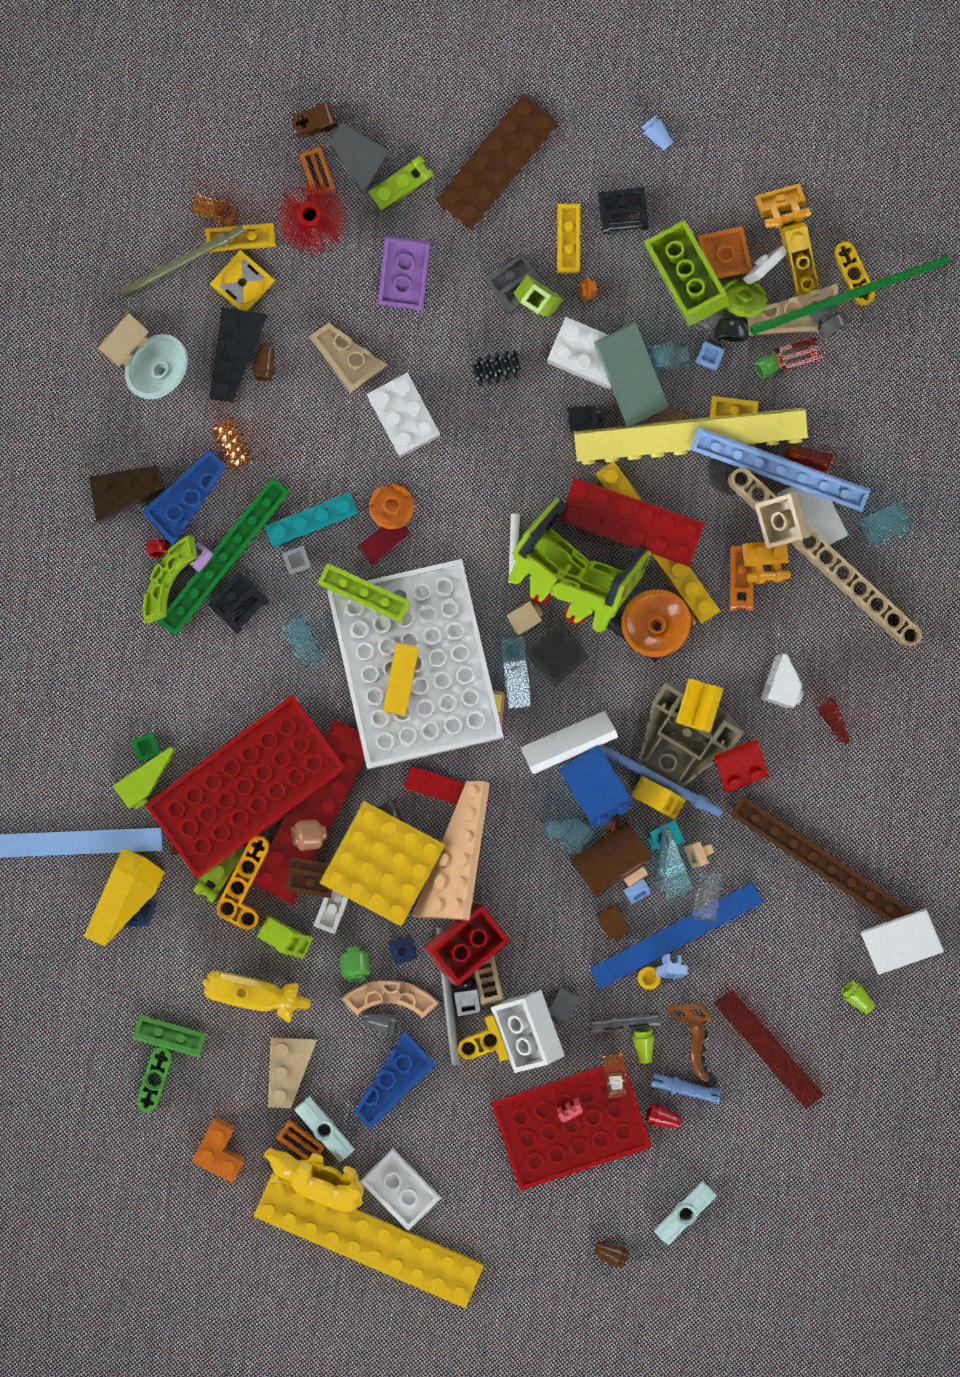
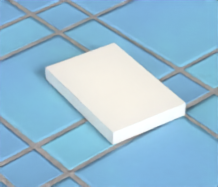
M792 486L776 494L777 497L798 492L807 525L829 545L848 536L832 501ZM810 537L803 539V545L806 548H811L813 544Z
M927 908L861 931L878 975L944 952Z
M394 1148L360 1180L371 1194L408 1231L441 1199V1196Z

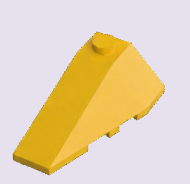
M123 848L84 937L106 946L141 907L156 894L165 872L145 857Z

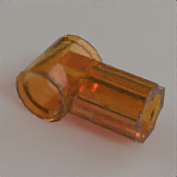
M199 193L194 197L192 213L220 222L225 226H233L239 220V213L232 203L220 201ZM231 209V217L227 219L222 218L223 211Z

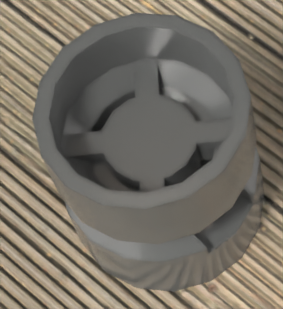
M838 304L809 315L813 323L819 324L817 329L823 339L830 337L850 323L843 312H838Z

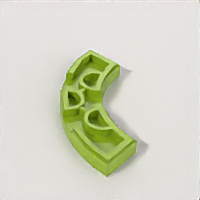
M188 535L167 550L168 554L160 564L157 563L149 578L151 581L147 594H144L143 618L145 623L150 624L167 616V598L174 579L188 563L198 558L194 537Z

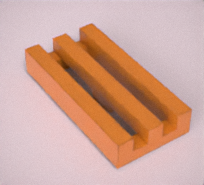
M321 146L300 153L299 155L312 192L314 189L319 194L314 187V181L305 158L308 156L311 158L320 185H323L325 188L314 156L317 153L320 156L330 185L328 191L332 190L335 192L336 188Z
M291 1119L287 1121L276 1136L278 1141L304 1160L310 1159V1156L284 1138V1134L290 1136L313 1154L321 1155L326 1148L320 1140ZM292 1127L294 1130H296L305 1138H307L316 1146H318L319 1150H316L314 1147L305 1142L303 1139H301L295 1133L290 1131L288 1128Z

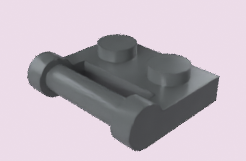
M523 253L485 279V282L508 314L514 311L513 308L520 304L516 296L507 300L505 294L518 286L526 275H529L545 286Z

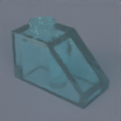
M304 616L282 625L303 668L324 659Z

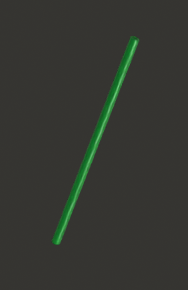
M945 255L750 326V332L752 335L761 333L945 266L950 263V259Z

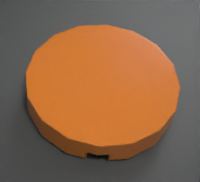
M389 484V486L377 488L372 493L369 501V513L373 521L387 529H398L405 526L412 519L415 510V503L411 493L397 484Z

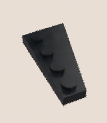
M222 307L209 399L233 403L268 314Z

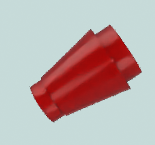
M650 1104L646 1112L645 1121L650 1123V1126L678 1129L681 1123V1116L659 1104Z

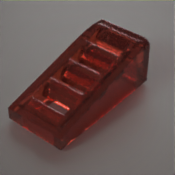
M830 696L816 706V710L841 744H847L850 741L836 701L833 696Z

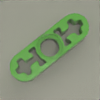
M157 1047L151 1054L137 1098V1106L143 1112H151L158 1106L173 1059L170 1049ZM162 1051L168 1057V1060H164L161 1064V1068H165V1072L158 1068H151L152 1064L154 1066L158 1065L159 1058L156 1057V1054H160ZM151 1073H158L161 1076V1083L154 1086L149 1083L148 1077ZM145 1086L150 1090H158V1094L152 1093L151 1101L154 1104H150L148 1107H145V1102L142 1101V1098H146L149 1090H144Z

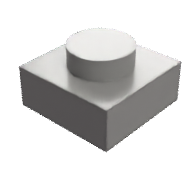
M304 545L282 553L289 575L312 568Z

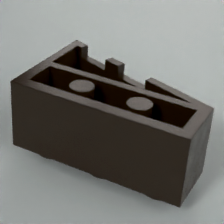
M158 465L89 477L95 519L98 524H102L136 504H140L164 491L161 469Z

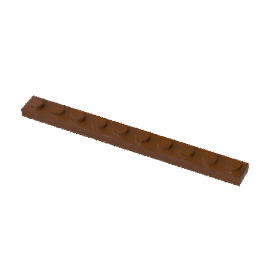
M744 796L740 797L730 812V816L885 920L891 921L915 912Z

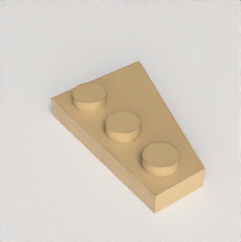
M327 323L310 335L311 341L350 393L388 366L382 360L380 361L371 355L368 350L354 343L351 338L330 323Z
M271 1037L268 1107H292L317 1039Z

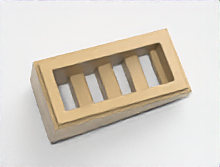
M494 955L484 963H491V967L481 970L477 969L474 972L482 1006L505 1001ZM493 972L491 977L480 978V975ZM495 982V986L487 988L482 986V984ZM497 991L498 995L485 998L484 994Z

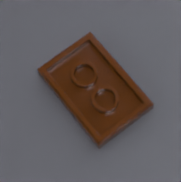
M627 821L570 860L596 897L653 859V857Z

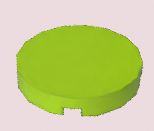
M738 279L726 283L723 288L730 304L726 309L737 316L754 317L761 314L766 307V292L755 282L747 284L745 280L744 282H738Z

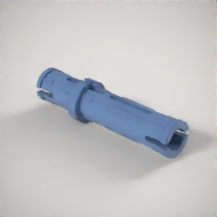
M656 1073L652 1075V1079L657 1080L651 1081L650 1087L667 1090L673 1095L679 1093L715 1104L719 1103L720 1097L716 1096L721 1095V1089L679 1080L677 1076L671 1078Z

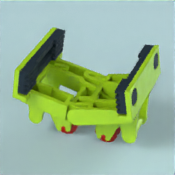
M556 497L527 530L512 552L516 562L509 574V580L513 584H519L525 576L530 574L529 596L534 602L544 604L552 596L570 602L565 609V616L570 623L577 625L582 624L595 610L592 623L593 629L597 632H603L609 620L617 614L619 607L642 578L652 551L638 546L632 554L631 562L624 571L594 560L592 562L589 561L552 530V527L567 507L564 502Z

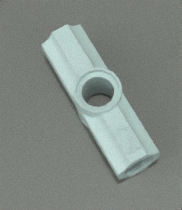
M310 1096L294 1109L314 1132L315 1137L327 1147L339 1163L355 1150L335 1126L334 1121L326 1116ZM321 1124L330 1126L331 1132L328 1135H323L319 1132L318 1127Z
M702 1181L683 1201L677 1203L675 1209L658 1225L654 1232L669 1246L688 1225L694 1223L696 1217L714 1200L717 1194ZM683 1208L691 1209L692 1212L688 1218L679 1216Z

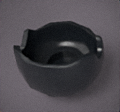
M724 318L717 323L714 329L713 339L717 340V342H720L722 339L730 342H741L749 338L748 326L738 318Z

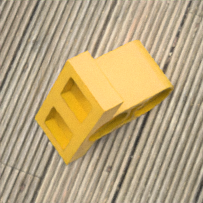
M643 776L640 777L631 794L633 798L676 820L686 799Z
M493 1013L484 1016L487 1029L465 1036L458 1045V1052L464 1059H473L494 1050L497 1051L500 1062L509 1059ZM487 1034H493L496 1036L497 1041L493 1045H487L483 1040ZM466 1042H471L474 1044L475 1050L469 1054L465 1053L462 1050V1045Z

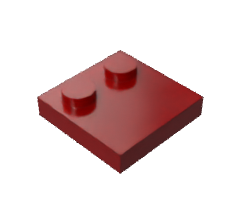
M757 739L713 756L725 793L769 777Z

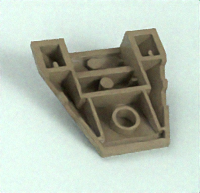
M665 682L652 703L638 764L684 787L698 777L705 769L715 764L714 755L734 748L743 735L744 730L720 707L717 709L710 733L677 723L676 719L686 687Z

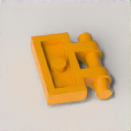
M799 183L755 196V201L762 218L772 217L764 220L766 229L772 227L777 229L783 227V224L793 221L795 223L801 222L803 218L811 216L809 207L800 210V207L806 206V198ZM789 210L792 211V212H790V213L780 215V213H782V212L789 211Z
M765 542L742 544L744 567L752 566L753 573H748L746 576L748 583L764 584L766 581L776 583L791 578L790 570L781 569L782 563H789L787 544L769 549L766 548ZM763 565H770L771 571L765 572Z

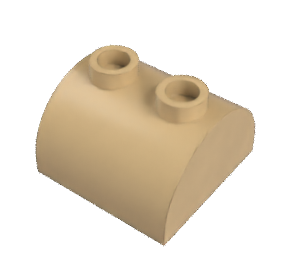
M128 313L97 349L118 367L121 364L126 366L134 357L131 352L136 347L141 349L149 340L146 336L149 331Z
M798 492L754 504L767 549L810 537Z

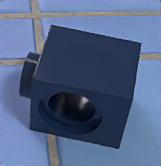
M411 935L389 941L388 944L395 966L418 958Z

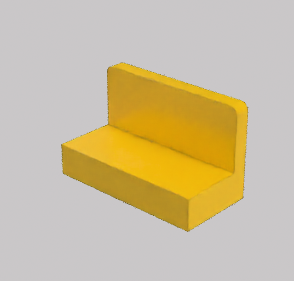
M689 678L676 722L710 733L724 688Z

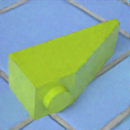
M174 747L168 748L113 785L128 809L135 807L137 810L148 802L146 798L152 794L176 751Z

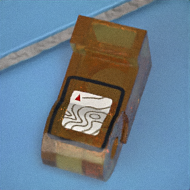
M623 1053L602 1055L608 1098L627 1096Z

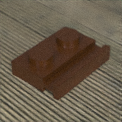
M291 857L285 890L331 898L333 890L319 883L329 864Z

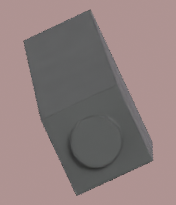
M342 122L339 127L335 126L330 133V145L360 191L366 195L390 154L388 150Z

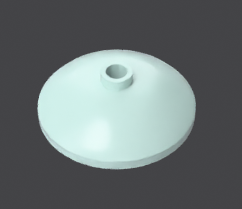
M159 334L149 337V340L141 349L136 347L131 353L134 357L126 365L125 380L129 389L144 399H157L169 394L179 385L187 370L188 355L184 345L171 335Z

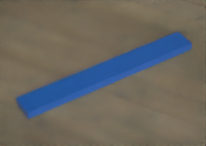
M750 882L590 967V970L601 989L762 904L763 901L753 882Z

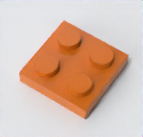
M743 226L697 237L699 246L718 280L747 274L752 270Z

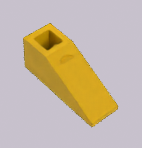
M803 221L783 224V227H780L779 230L782 244L787 250L786 259L797 296L820 290L807 225Z

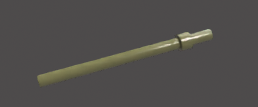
M242 225L226 233L223 231L217 234L215 239L121 288L120 291L126 297L220 246L223 248L230 244L231 240L246 232Z

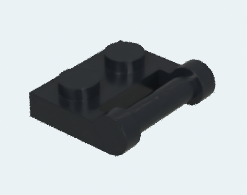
M644 187L598 192L603 235L610 234V231L641 228V230L649 229ZM640 214V219L617 222H609L608 216Z
M239 572L208 606L239 634L242 631L241 627L263 604L266 606L270 600ZM253 594L256 599L234 621L230 616Z

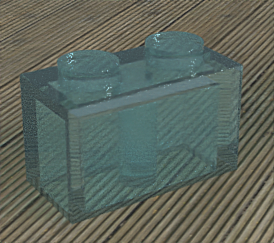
M902 500L857 521L867 545L874 544L876 548L888 543L887 538L894 534L899 538L909 533L908 528L913 526Z

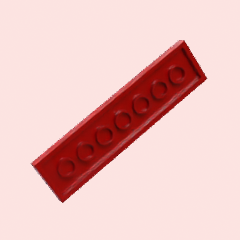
M336 719L333 720L325 739L347 770L286 814L252 885L292 905L298 892L285 890L291 857L315 861L321 847L306 851L299 850L292 843L291 828L295 827L298 821L316 819L321 826H325L326 835H328L365 762L359 731Z

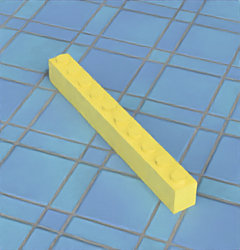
M793 408L639 424L631 427L620 426L574 431L577 462L581 461L582 465L594 464L595 460L604 459L605 462H616L618 457L636 460L641 459V455L650 454L652 458L663 457L666 452H673L674 455L687 454V450H690L698 427L756 447V443L765 442L766 446L778 445L779 441L788 440V443H800L802 438H808L806 410L804 408Z

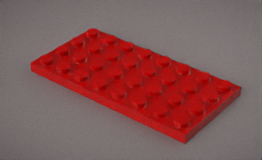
M292 694L144 805L196 879H200L254 837L261 834L347 770V768Z

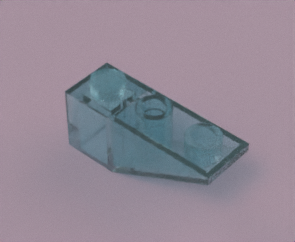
M524 637L500 639L508 709L531 706Z

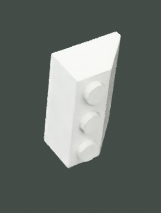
M780 654L775 656L760 699L784 708H794L795 705L800 704L804 691H801L802 684L788 655Z

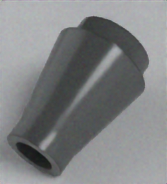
M365 1013L363 1026L389 1036L390 1034H396L399 1017L393 1015V1013Z

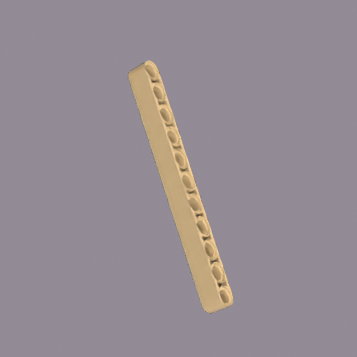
M745 468L736 469L728 477L729 486L755 511L754 504L777 498L774 493ZM737 473L745 477L744 485H738L735 482V475ZM754 489H758L762 493L760 501L753 499L752 491ZM808 525L810 538L813 541L812 547L806 548L803 545V539L791 542L796 549L902 646H913L920 642L922 638L921 630ZM821 552L828 553L830 559L827 564L821 562ZM839 567L844 568L846 571V577L843 580L837 576ZM856 583H860L863 586L861 595H857L854 592V585ZM874 598L880 602V608L877 611L873 610L870 605ZM890 614L895 615L897 619L895 626H890L887 621ZM906 630L913 632L914 637L911 642L906 641L904 637Z

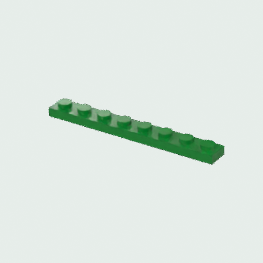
M271 478L212 552L214 555L200 572H196L168 607L167 616L159 619L157 622L174 636H177L291 492Z

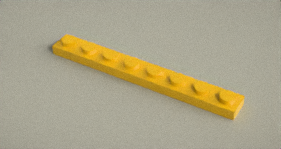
M611 462L595 474L604 488L641 500L615 462ZM651 554L700 624H703L720 612V609L690 567Z

